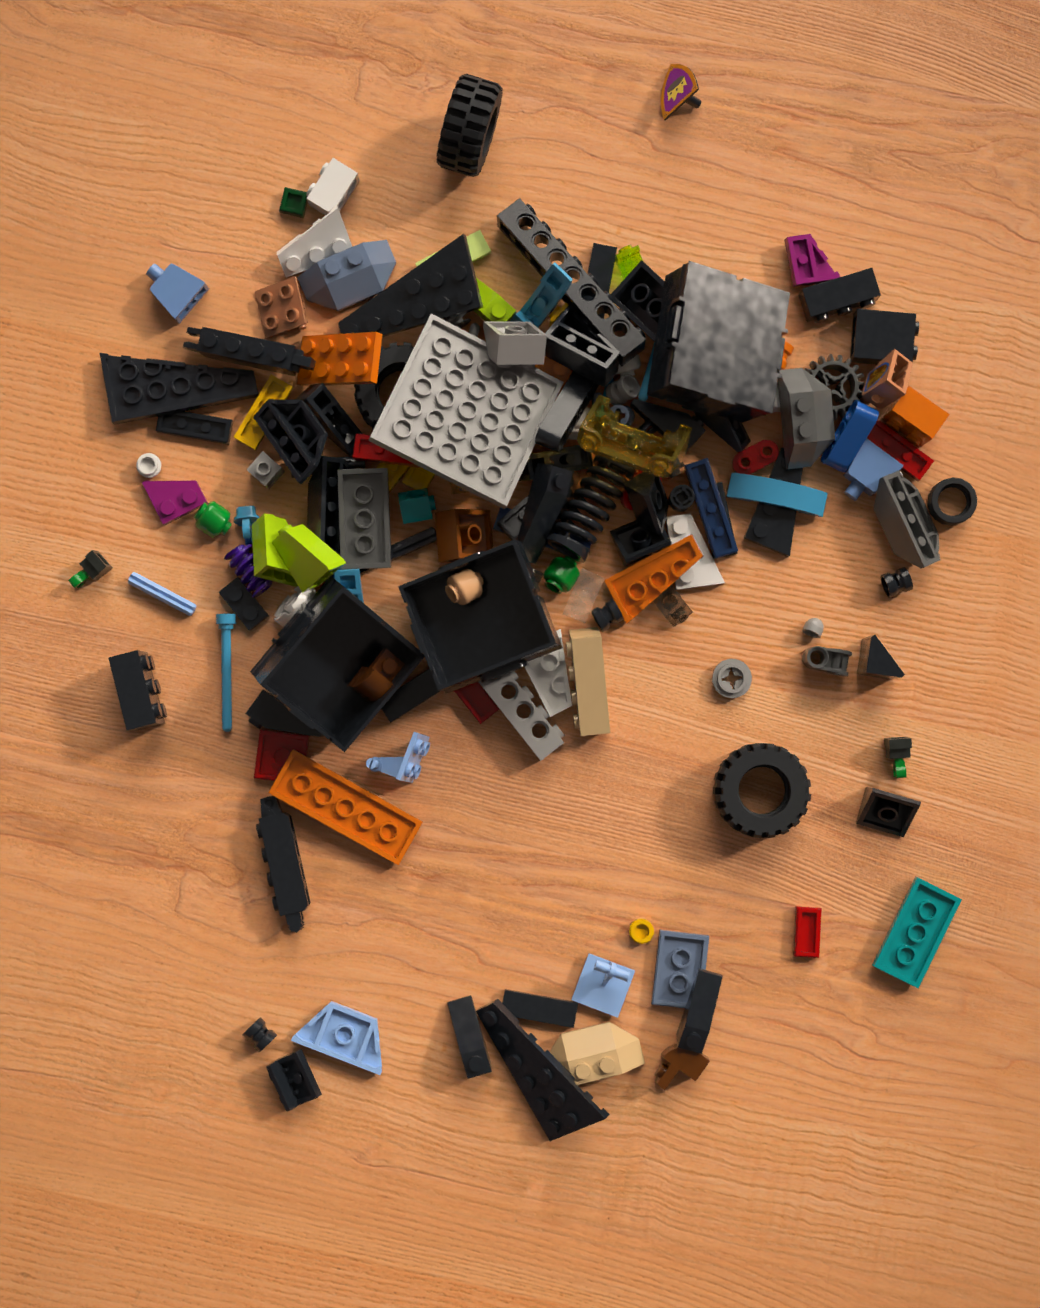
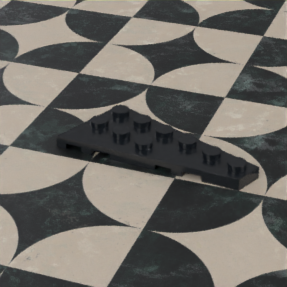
M462 234L341 320L338 323L341 334L378 332L383 334L382 337L425 325L430 314L446 319L483 308L466 235Z
M100 353L111 420L114 425L255 398L259 395L255 374L252 370L227 367L222 369L201 364L197 366L188 365L184 362L150 358L145 360L131 358V356L121 355L119 357Z
M499 999L476 1010L549 1141L595 1124L610 1115L604 1108L601 1110L592 1101L593 1097L588 1091L584 1093L576 1085L575 1078L548 1050L544 1051L536 1043L538 1039L532 1033L528 1035L519 1025V1020Z

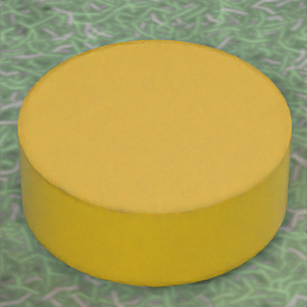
M638 918L630 924L629 935L634 942L645 944L653 938L654 928L648 920Z

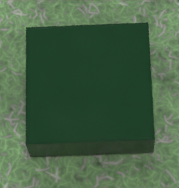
M285 187L279 208L280 213L304 218L308 203L307 192Z

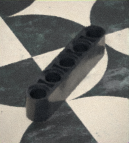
M573 371L540 425L535 437V443L560 452L599 384Z

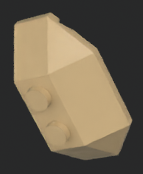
M611 1022L562 1033L550 1050V1053L575 1078L576 1085L620 1075L645 1064L639 1038Z

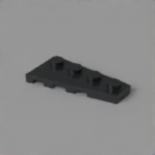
M781 448L769 478L800 485L803 468L786 469L784 448ZM758 502L744 539L789 557L797 510Z

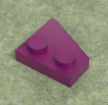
M811 234L790 236L784 239L793 287L819 284L840 277V274L837 271L834 272L826 261L828 260L827 256L817 247V243Z
M196 480L142 482L163 525H167L199 509L204 502L208 504Z

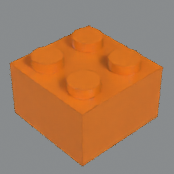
M908 386L906 394L893 402L882 419L886 421V426L893 431L898 432L899 430L905 434L906 440L911 444L923 446L934 438L950 414Z

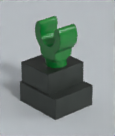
M91 550L85 556L86 558L79 563L83 570L68 580L74 588L77 587L79 589L86 583L89 577L93 580H99L113 568L99 551Z
M884 738L886 758L894 759L893 777L906 778L904 758H911L912 738Z

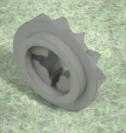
M727 659L720 662L714 669L712 682L715 690L722 696L737 698L744 695L750 688L752 675L744 662L737 659ZM730 668L733 675L742 676V679L734 682V689H732L730 682L722 681V678L729 676Z

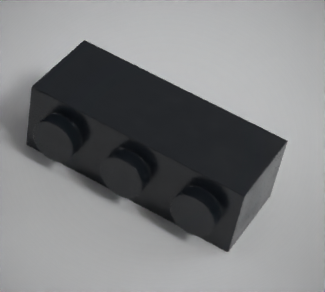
M869 268L803 288L798 295L806 321L814 320L815 323H820L828 320L829 315L838 313V316H843L851 313L852 308L861 306V309L872 307L876 304L875 301L879 299L881 293L873 268Z

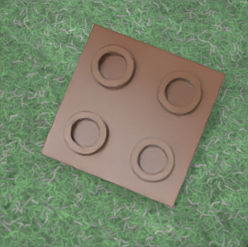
M296 276L255 291L265 338L297 328V330L307 328L308 320L305 317V306L302 304L303 298L300 295V285L297 282Z

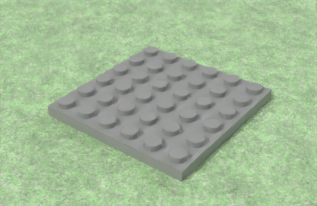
M430 314L368 441L505 509L534 448L537 431L554 404L563 381L536 367L525 368L520 365H512L510 368L498 367L489 358L487 345L484 340Z

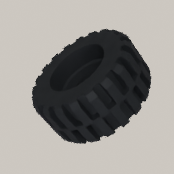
M464 74L459 77L448 104L438 143L436 160L441 168L470 177L479 175L485 163L500 112L503 88L498 83L470 74Z
M397 342L390 343V347L385 349L381 346L377 384H354V396L358 409L364 421L373 430L384 409L379 398L380 384L389 374L404 369L414 349L411 343L404 342L403 345L398 346Z
M769 743L748 744L731 752L729 757L720 764L721 767L716 772L714 778L715 787H713V794H715L716 800L714 802L724 821L733 829L754 838H774L776 835H783L789 832L791 827H796L800 823L799 819L801 816L805 815L808 810L806 808L808 801H811V794H809L811 782L810 779H807V770L805 766L800 764V759L795 754L788 752L787 749ZM756 767H767L777 772L782 778L785 787L784 798L781 804L772 812L765 814L751 812L743 805L739 797V784L742 777L749 770Z

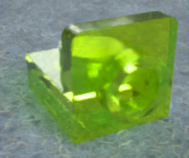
M631 245L625 246L616 255L615 262L623 280L641 260L643 261L639 245L634 247Z

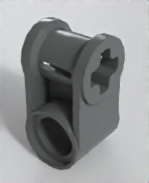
M815 646L803 652L802 662L809 669L848 677L847 665L852 652ZM813 651L818 652L820 655V662L817 665L813 664L810 660V655Z

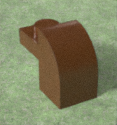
M383 648L369 668L362 666L347 686L365 701L374 702L392 687V680L405 664L388 649Z
M677 1044L671 1045L661 1053L662 1057L668 1062L666 1064L662 1063L656 1070L655 1082L665 1090L679 1070L696 1081L710 1060L703 1053L700 1054L679 1048Z

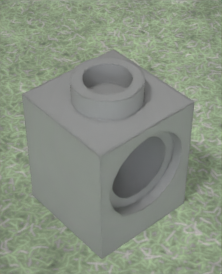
M263 451L247 468V471L267 489H270L285 472L281 466Z

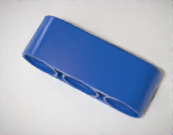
M855 400L836 429L835 440L823 452L821 462L842 473L846 472L874 427L879 411Z

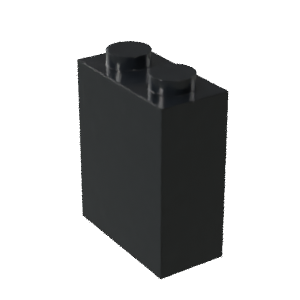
M857 309L853 314L851 362L877 365L894 349L911 362L916 360L918 347L914 345V339L919 333V321H916V314Z

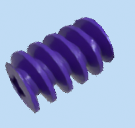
M239 545L227 553L224 559H232L229 566L231 568L237 567L235 570L236 576L243 575L240 580L241 583H249L246 590L248 592L255 591L252 598H256L272 586L273 581L254 576L253 553H249L253 545Z

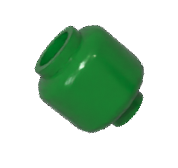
M211 501L208 504L204 502L194 516L196 520L195 525L199 530L212 538L217 537L220 533L225 535L232 525L229 522L231 514L215 501Z
M568 556L564 558L555 557L543 574L546 587L557 594L569 592L580 576L579 569L576 567V561Z

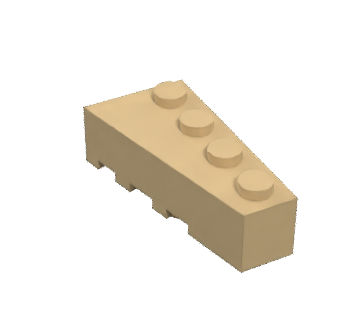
M599 628L569 630L570 642H566L567 656H572L573 665L569 666L570 681H574L575 690H571L572 705H577L578 713L573 714L574 728L579 729L581 736L610 733L602 637Z

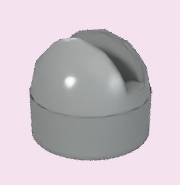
M811 618L806 621L802 631L810 637L821 638L824 625L820 619Z

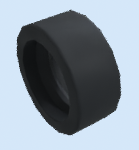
M952 477L942 480L931 489L928 495L927 506L929 513L936 521L943 525L953 526L965 522L973 515L977 507L975 489L970 483L961 478ZM946 488H957L966 497V507L959 515H946L939 508L938 497Z

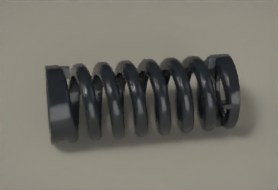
M605 450L597 452L593 459L594 466L587 469V477L582 478L580 481L581 488L575 490L573 493L574 499L567 503L568 511L562 512L560 515L561 522H557L553 527L556 534L551 533L546 539L547 543L555 550L581 563H584L587 559L590 549L573 540L570 534H566L564 531L575 534L587 543L595 544L597 538L588 531L576 526L571 520L580 522L596 533H601L603 526L580 513L577 508L585 510L603 522H607L610 519L608 513L588 503L583 497L590 498L605 509L614 511L616 504L604 495L595 492L590 486L597 487L608 496L620 500L623 497V493L611 484L600 480L597 475L604 476L613 484L625 489L624 484L628 480L619 475V473L629 479H632L637 473L635 468L627 461Z

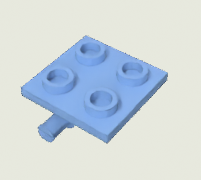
M413 732L404 757H372L366 761V766L371 771H380L400 781L413 783V780L417 779L421 772V765L419 764L422 756H426L429 751L430 742L428 741L430 737Z
M588 953L571 1000L618 1018L635 970Z

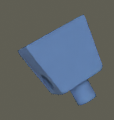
M172 263L165 271L157 264H153L146 273L154 281L149 290L179 324L209 290L204 281Z
M866 438L850 467L843 475L851 482L844 493L854 501L858 499L863 491L872 496L877 492L879 479L899 471L903 465Z

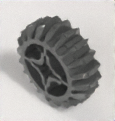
M829 354L827 362L823 356H820L818 363L811 361L809 364L811 369L805 368L804 370L813 377L817 376L820 379L819 381L827 387L840 381L836 386L837 388L831 391L832 399L836 403L839 402L841 404L832 406L833 419L835 421L838 414L842 419L847 413L846 411H848L855 400L860 401L858 397H863V391L858 389L864 388L866 383L858 381L864 375L863 373L856 375L855 371L859 366L854 365L851 368L849 366L852 361L848 358L843 363L842 355H838L836 361H834L833 355ZM833 369L842 374L835 377L828 372L825 373L824 370ZM846 380L849 381L851 387L849 399L846 398V393L843 390V383Z

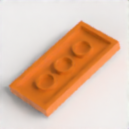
M363 332L302 336L301 350L304 351L303 356L313 358L316 363L314 371L300 369L297 384L301 386L319 383L324 385L377 384L383 334Z

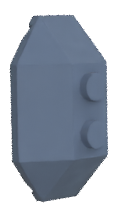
M387 240L363 242L316 262L297 279L307 301L340 311L381 293L387 285L396 265V260Z

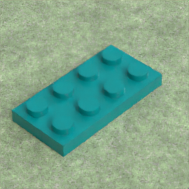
M915 876L872 966L919 989L962 899Z

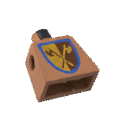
M896 349L891 351L868 372L865 380L866 384L862 392L863 397H858L859 400L866 405L871 403L876 408L882 409L904 396L907 391L913 362Z

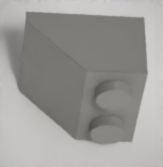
M510 321L483 322L488 356L498 367L510 368L512 365H520L525 368H533L535 364H544L547 335L531 322Z

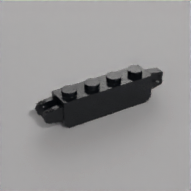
M202 327V329L187 328L186 333L200 338L198 344L184 342L183 348L199 352L210 359L296 376L300 369L314 371L316 361L311 357L303 356L304 351L299 350L294 345Z
M269 796L260 799L262 818H259L256 830L259 839L263 838L265 848H261L264 863L268 862L270 872H267V880L269 886L274 887L275 896L272 897L274 910L279 911L280 916L285 915L289 930L297 933L304 928L303 911L311 903L292 816L282 812L277 797Z

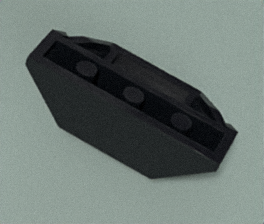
M268 399L253 417L297 482L303 484L318 467L328 433L305 401Z
M321 456L318 467L314 470L308 483L307 528L340 555L338 470L350 468L347 466L348 463L345 458Z

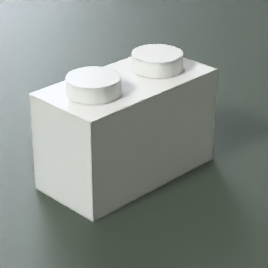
M332 158L330 163L326 162L323 165L319 174L321 177L316 184H311L306 194L309 206L325 216L336 205L340 211L360 181L357 172Z

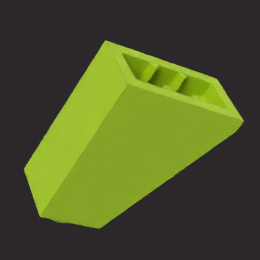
M264 513L252 524L254 576L298 587V584L272 543L279 536L278 531L287 526L288 523L286 519Z
M290 524L278 531L279 536L272 541L302 593L320 586L346 564L340 555L303 524L292 527Z

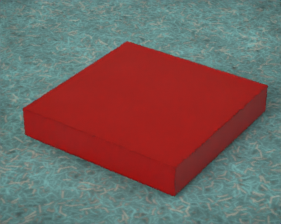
M260 729L254 778L275 781L293 749L307 756L310 735Z

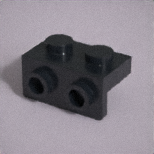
M302 1049L280 1057L267 1065L269 1077L287 1112L322 1095Z

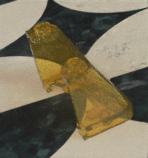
M599 395L579 427L577 442L582 449L661 478L668 477L681 465L686 454L692 427L680 424L675 432L671 433L670 430L666 429L663 438L618 423L620 412L615 411L614 413L609 406L610 398Z

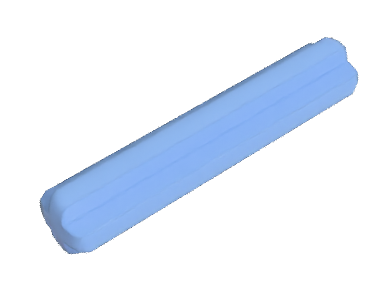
M133 572L128 579V584L186 615L192 616L196 610V604L138 573Z

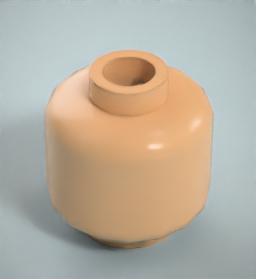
M469 568L462 569L448 577L447 585L445 586L446 594L453 603L466 605L481 596L483 592L482 585L484 584L483 578L478 572H474Z

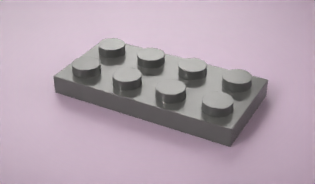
M388 468L338 470L340 556L346 562L341 569L391 568Z

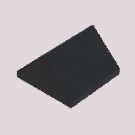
M654 465L626 482L624 487L637 523L653 533L661 535L664 529L669 502L657 467Z
M637 520L610 531L624 566L651 556L672 545L665 529H663L661 535H657L638 524Z
M876 635L862 639L857 669L858 675L884 679H897L905 675Z
M866 787L856 824L904 837L921 805V801Z

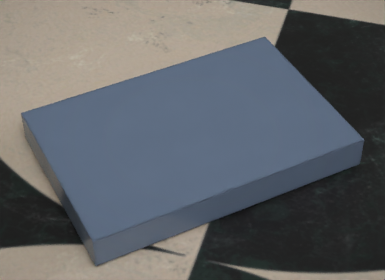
M659 930L652 1005L676 1008L686 1007L698 968L706 970L709 935Z

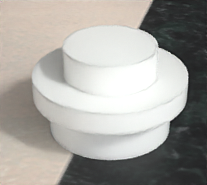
M152 453L141 455L136 463L137 471L146 478L157 476L162 467L160 459Z

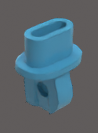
M237 507V516L234 517V523L242 527L245 544L253 545L252 524L260 518L256 515V507Z

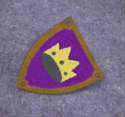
M670 64L665 76L661 92V110L665 121L684 103L696 109L701 105V100L694 96L699 90L697 79L694 73L684 65Z

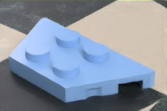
M331 1001L291 1039L295 1043L375 1074L381 1075L382 1073L378 1019Z

